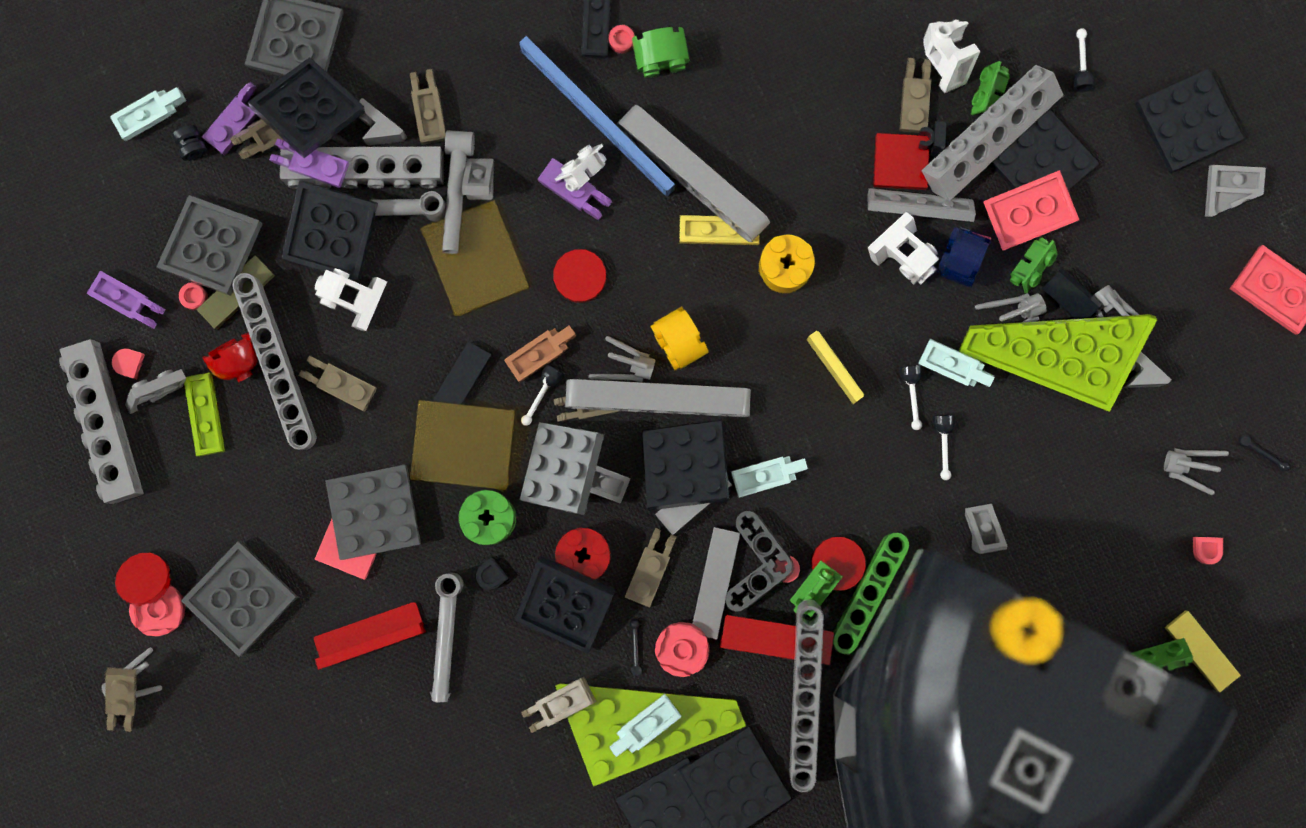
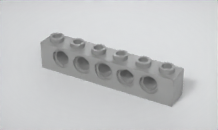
M1035 65L922 170L932 191L950 201L1063 96L1054 72Z
M319 147L316 149L349 162L341 185L342 188L354 189L357 188V185H368L369 188L376 189L383 188L384 185H394L396 188H409L410 184H421L423 188H436L437 184H444V153L441 147ZM281 149V156L291 161L294 153ZM389 163L395 164L393 172L389 174L383 173L385 165ZM369 164V168L365 173H357L359 165ZM413 164H422V168L418 173L409 172ZM280 165V179L289 188L297 189L299 181L331 188L329 184L292 172Z
M90 339L61 348L60 366L67 374L69 380L67 390L75 401L74 415L78 423L82 425L84 433L81 434V438L85 448L90 453L89 466L92 473L96 474L97 477L96 491L99 498L104 503L115 504L143 495V489L100 343ZM88 366L89 373L85 378H82L80 372L83 367ZM95 391L96 399L93 403L89 404L88 395ZM102 416L104 420L103 426L97 429L95 421L98 417ZM109 441L111 450L107 455H104L102 451L103 445ZM116 467L118 469V477L112 481L110 471Z

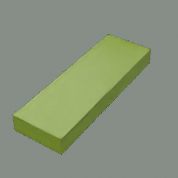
M212 373L186 377L184 385L196 456L200 457L225 452Z

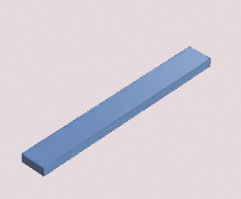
M525 36L520 41L521 52L665 196H669L674 191L675 184Z

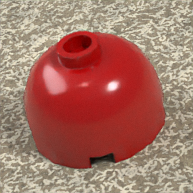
M249 333L241 335L242 340L237 342L235 339H232L208 353L209 356L202 357L213 375L223 380L236 378L238 382L252 375L250 370L257 365L258 357Z

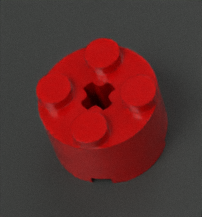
M577 528L569 531L560 539L556 547L555 559L557 563L596 580L606 572L610 564L611 553L607 541L601 534L592 529ZM583 548H587V554L591 555L589 560H584L583 563H580V558L576 556L577 551H582Z

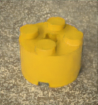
M794 235L774 237L765 246L759 261V272L766 285L779 293H791L804 286L814 269L815 259L812 247L803 239ZM785 259L789 260L791 264L788 269L783 268L784 264L782 262Z
M682 306L655 321L650 326L658 344L666 352L667 358L674 370L682 369L709 353L705 342L701 343L700 333Z
M1016 599L1006 603L997 610L992 621L991 631L998 648L1005 655L1025 662H1037L1047 659L1057 648L1061 638V621L1059 616L1043 602L1030 599ZM1023 625L1031 629L1029 635L1021 631Z

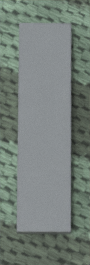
M872 188L868 190L867 203L868 210L898 214L907 212L910 215L970 222H974L975 205L972 199L952 198L948 201L941 196Z
M715 527L712 532L692 622L707 637L717 639L740 536V533Z

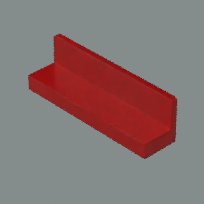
M412 602L315 636L314 642L320 657L315 659L318 670L425 633L426 630L417 603Z
M727 615L725 617L720 647L794 659L796 626ZM823 630L821 664L830 665L834 633L831 631ZM806 637L802 640L801 644L805 647H811L815 644L816 639Z

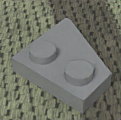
M1210 165L1205 217L1215 216L1222 211L1263 195L1266 168Z
M182 369L175 372L167 370L159 374L155 380L150 382L142 380L132 385L125 404L129 414L138 411V404L148 400L153 403L183 387L186 377Z

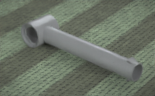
M447 130L445 135V154L451 155L442 252L447 254H457L459 250V232L463 204L462 182L467 156H473L474 132Z
M434 191L424 193L420 199L370 200L378 203L375 216L425 215L429 220L436 222L444 219L446 214L445 201L440 194ZM432 202H439V207L435 211H428V206Z
M453 572L440 576L435 584L436 592L440 596L434 681L433 689L430 691L432 701L448 702V698L451 695L449 693L456 600L457 595L461 593L464 586L461 576ZM446 578H451L456 583V589L453 593L447 592L443 587V582Z

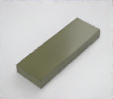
M256 255L244 265L241 274H251L259 279L263 287L275 276ZM247 280L242 286L243 292L249 293L253 289L252 280ZM234 290L231 296L216 291L196 310L217 330L240 307Z

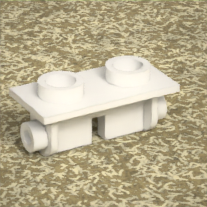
M600 144L595 147L588 145L577 153L579 157L575 161L571 160L561 167L562 173L555 180L564 179L566 181L565 186L569 191H578L589 180L585 171L592 177L605 166L606 157L598 152L603 145Z

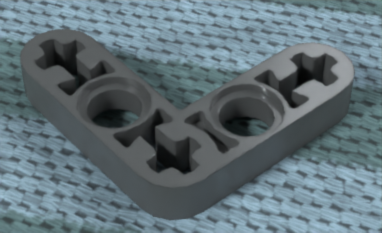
M744 511L739 514L736 519V527L763 564L728 591L726 604L731 610L737 612L750 608L790 577L794 571V562L760 516L751 511ZM745 517L755 519L752 524L757 531H760L761 528L764 530V532L757 534L753 540L750 538V536L755 535L753 531L749 528H743ZM763 537H768L772 541V548L766 553L761 552L758 548V542ZM777 550L780 551V554L775 555L781 562L787 561L788 563L785 566L787 570L785 573L782 571L776 572L775 569L778 565L774 559H770L769 562L766 560L767 557L774 555ZM758 575H763L767 580V586L762 591L756 590L753 586V580ZM747 584L749 591L755 594V597L752 599V596L748 594L742 599L743 606L740 604L734 605V594L741 595L745 593L747 589L743 586Z

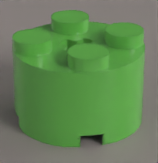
M672 27L644 32L643 38L638 41L637 35L632 38L638 72L644 73L645 78L660 75L659 70L670 69V73L685 70V64L690 61L682 27H678V32H673Z
M483 490L466 498L459 512V523L464 535L471 541L481 545H496L507 539L513 532L516 525V512L512 503L505 496L495 491ZM487 511H489L490 515L494 516V521H489V525L486 526V521L482 520V515H486Z

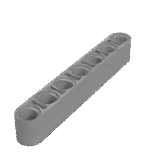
M634 105L616 124L637 147L746 241L752 243L769 225V219L761 210L638 105Z
M239 274L233 280V290L287 441L294 449H310L316 443V433L263 285L259 279L251 274ZM252 280L253 289L249 293H244L242 290L244 282ZM256 305H261L262 314L254 319L251 311ZM269 330L272 336L271 340L263 344L260 336L263 331ZM274 355H278L281 361L276 369H272L269 366L270 358ZM287 380L290 388L286 394L282 395L278 391V386L281 381ZM292 405L297 406L299 414L294 420L289 419L287 416V410ZM301 430H304L308 435L307 442L303 445L298 444L296 441V435Z
M570 379L566 380L565 407L589 410L749 417L751 389Z
M810 599L802 601L798 605L796 613L789 771L791 785L799 792H808L814 787L816 781L823 614L820 605ZM807 610L817 612V616L812 620H806L802 617L803 613ZM806 637L816 639L815 644L811 647H805L801 642ZM805 664H811L815 667L808 674L800 671L801 667ZM804 691L813 693L812 698L809 700H802L799 698V695ZM802 718L812 720V723L807 727L798 725L799 720ZM801 745H808L811 748L806 753H799L797 751V748ZM803 771L809 774L806 779L802 780L795 777L797 773Z

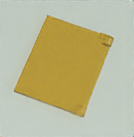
M494 200L462 212L459 250L457 254L442 252L445 219L421 228L455 317L529 288Z
M419 400L410 479L507 490L515 410Z

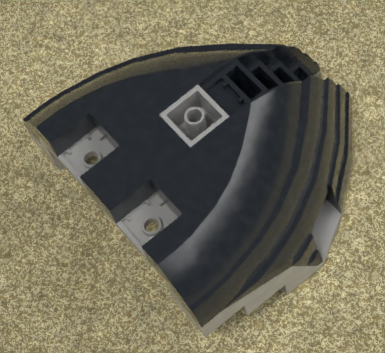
M917 550L893 599L886 600L863 647H857L833 694L834 758L847 828H1164L1179 813L1194 793L1205 769L1209 766L1223 743L1237 712L1204 689L1183 678L1164 673L1128 654L1126 648L1073 620L1060 618V642L1047 659L1037 662H1025L1008 657L1001 652L995 642L991 631L992 621L1000 607L1010 601L1024 598L1017 595L1018 591L983 573L937 553ZM1131 679L1135 684V690L1131 695L1126 696L1121 691V684L1124 680Z

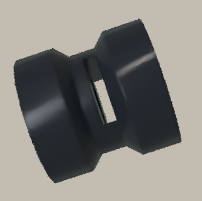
M195 125L181 127L172 134L175 144L180 146L179 153L184 161L198 159L207 153L205 143L200 141V132Z

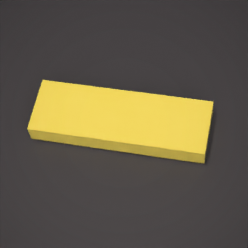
M680 215V243L759 245V235L752 243L748 242L718 216Z
M815 331L811 334L807 341L850 401L854 404L863 398L864 393L820 332Z
M1184 611L1165 627L1174 640L1185 638L1193 655V663L1217 692L1223 691L1241 676L1189 611Z

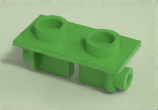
M1001 61L990 64L983 69L980 75L981 84L973 97V108L970 115L984 113L1000 98V96L994 94L995 91L1001 94L1004 93L1010 74L1008 73V68L1000 66Z
M1042 237L1039 240H1035L1024 255L1025 258L1032 262L1029 264L1021 260L1010 274V282L1016 286H1019L1021 283L1026 294L1032 287L1035 288L1042 278V272L1047 266L1050 267L1057 257L1055 241L1052 240L1049 244Z
M821 560L790 599L795 605L794 612L797 613L798 605L804 600H814L821 605L843 576ZM807 610L803 614H808L812 617L816 611Z
M1185 638L1131 653L1132 656L1163 671V666H1167L1168 670L1183 666L1186 667L1188 663L1193 662V655Z

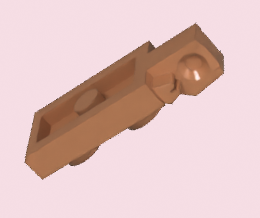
M570 325L559 333L555 328L551 331L547 330L504 361L520 383L562 355L568 349L566 343L576 337V334Z

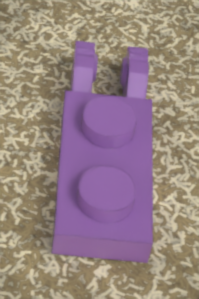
M252 83L246 84L241 89L238 97L232 100L202 136L204 140L223 155H226L233 146L230 138L240 131L248 129V126L258 117L256 113L245 105L256 90V86Z
M277 139L275 145L294 154L291 161L280 155L271 154L269 159L271 162L286 167L300 175L338 188L341 187L349 166L348 161L317 150L303 158L286 141Z
M552 158L539 176L538 181L580 211L584 210L599 220L602 217L601 212L587 202L593 197L602 205L609 207L612 201L596 190V187L589 182H586L578 191H569L565 186L566 181L564 179L555 180L562 173L561 167L563 165Z
M102 271L98 273L87 292L88 295L133 320H139L153 329L157 323L151 318L139 314L144 305L150 307L152 311L158 314H163L166 310L148 300L147 296Z

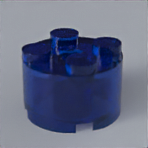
M954 227L947 245V249L951 251L950 253L944 252L937 273L942 274L941 277L972 288L991 237L964 227H960V229Z

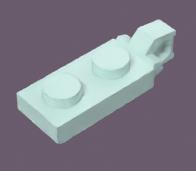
M177 87L167 93L164 90L160 92L155 90L111 115V119L122 139L127 141L172 116L171 114L176 112L175 107L187 100L182 91Z
M929 339L918 362L922 366L967 386H975L978 381L990 387L995 378L994 375L983 371L985 364L932 339Z
M790 456L738 469L732 471L731 474L738 497L740 498L788 484L796 480L795 473L807 470L808 467L805 459L791 462Z
M664 694L621 727V730L617 732L620 739L613 743L610 749L616 757L627 748L633 753L635 750L645 746L682 716Z

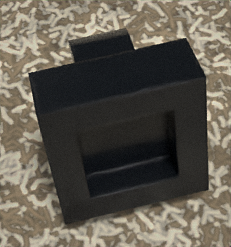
M936 121L933 129L929 127H922L920 129L919 135L927 136L929 141H920L918 148L922 150L930 148V157H937L945 148L946 122Z

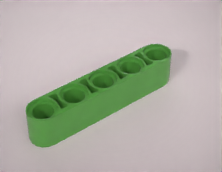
M891 533L882 539L833 631L832 647L836 651L850 654L857 648L909 549V541L903 534ZM893 537L901 542V549L897 553L889 549L888 544ZM881 561L887 563L889 571L884 577L879 576L876 572V565ZM868 585H872L876 590V596L871 601L866 600L863 596V590ZM860 609L864 616L863 621L860 624L854 625L850 620V615L854 610ZM847 633L851 638V643L847 648L842 649L839 647L837 640L841 634Z

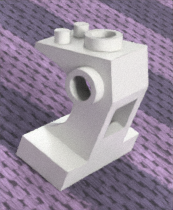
M954 20L953 22L930 23L923 39L926 56L942 76L939 86L944 93L967 83L980 53L975 44L963 49H958L954 45L955 42L962 40L963 32L968 25L967 21L959 22V20Z
M905 212L868 247L871 260L878 266L888 257H892L902 265L899 268L901 273L907 279H911L913 285L917 281L922 284L936 271L934 265L939 260L936 256L938 253L930 243L924 244L913 235L917 231L914 218ZM904 243H908L916 249L908 257L898 250Z
M334 268L333 272L326 270L324 275L318 277L315 284V290H317L315 295L321 299L320 303L332 309L339 305L356 313L357 315L352 327L366 331L387 281L375 277L372 278L369 287H365L348 279L349 274L336 268ZM344 285L359 291L353 304L339 299Z

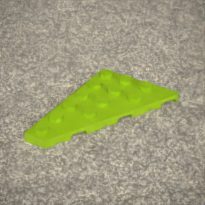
M1149 314L974 325L969 327L959 352L1110 412L1157 318Z
M557 684L556 689L558 691L569 684ZM593 686L589 687L596 702L567 717L593 786L746 726L735 699ZM665 694L682 717L641 749L631 753L627 748L616 757L611 751L610 746L620 739L617 732L627 722Z

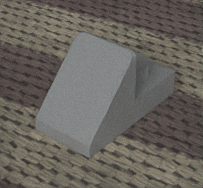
M363 98L359 101L365 109V113L359 116V118L371 127L363 137L367 145L403 142L406 140L407 136L400 127Z
M467 159L462 182V194L466 195L467 199L491 200L493 198V159Z
M1140 352L1131 370H1134L1136 373L1123 388L1160 387L1168 384L1171 379Z
M597 465L590 492L621 503L630 478Z
M992 504L965 508V517L972 534V550L983 554L1007 549V544Z

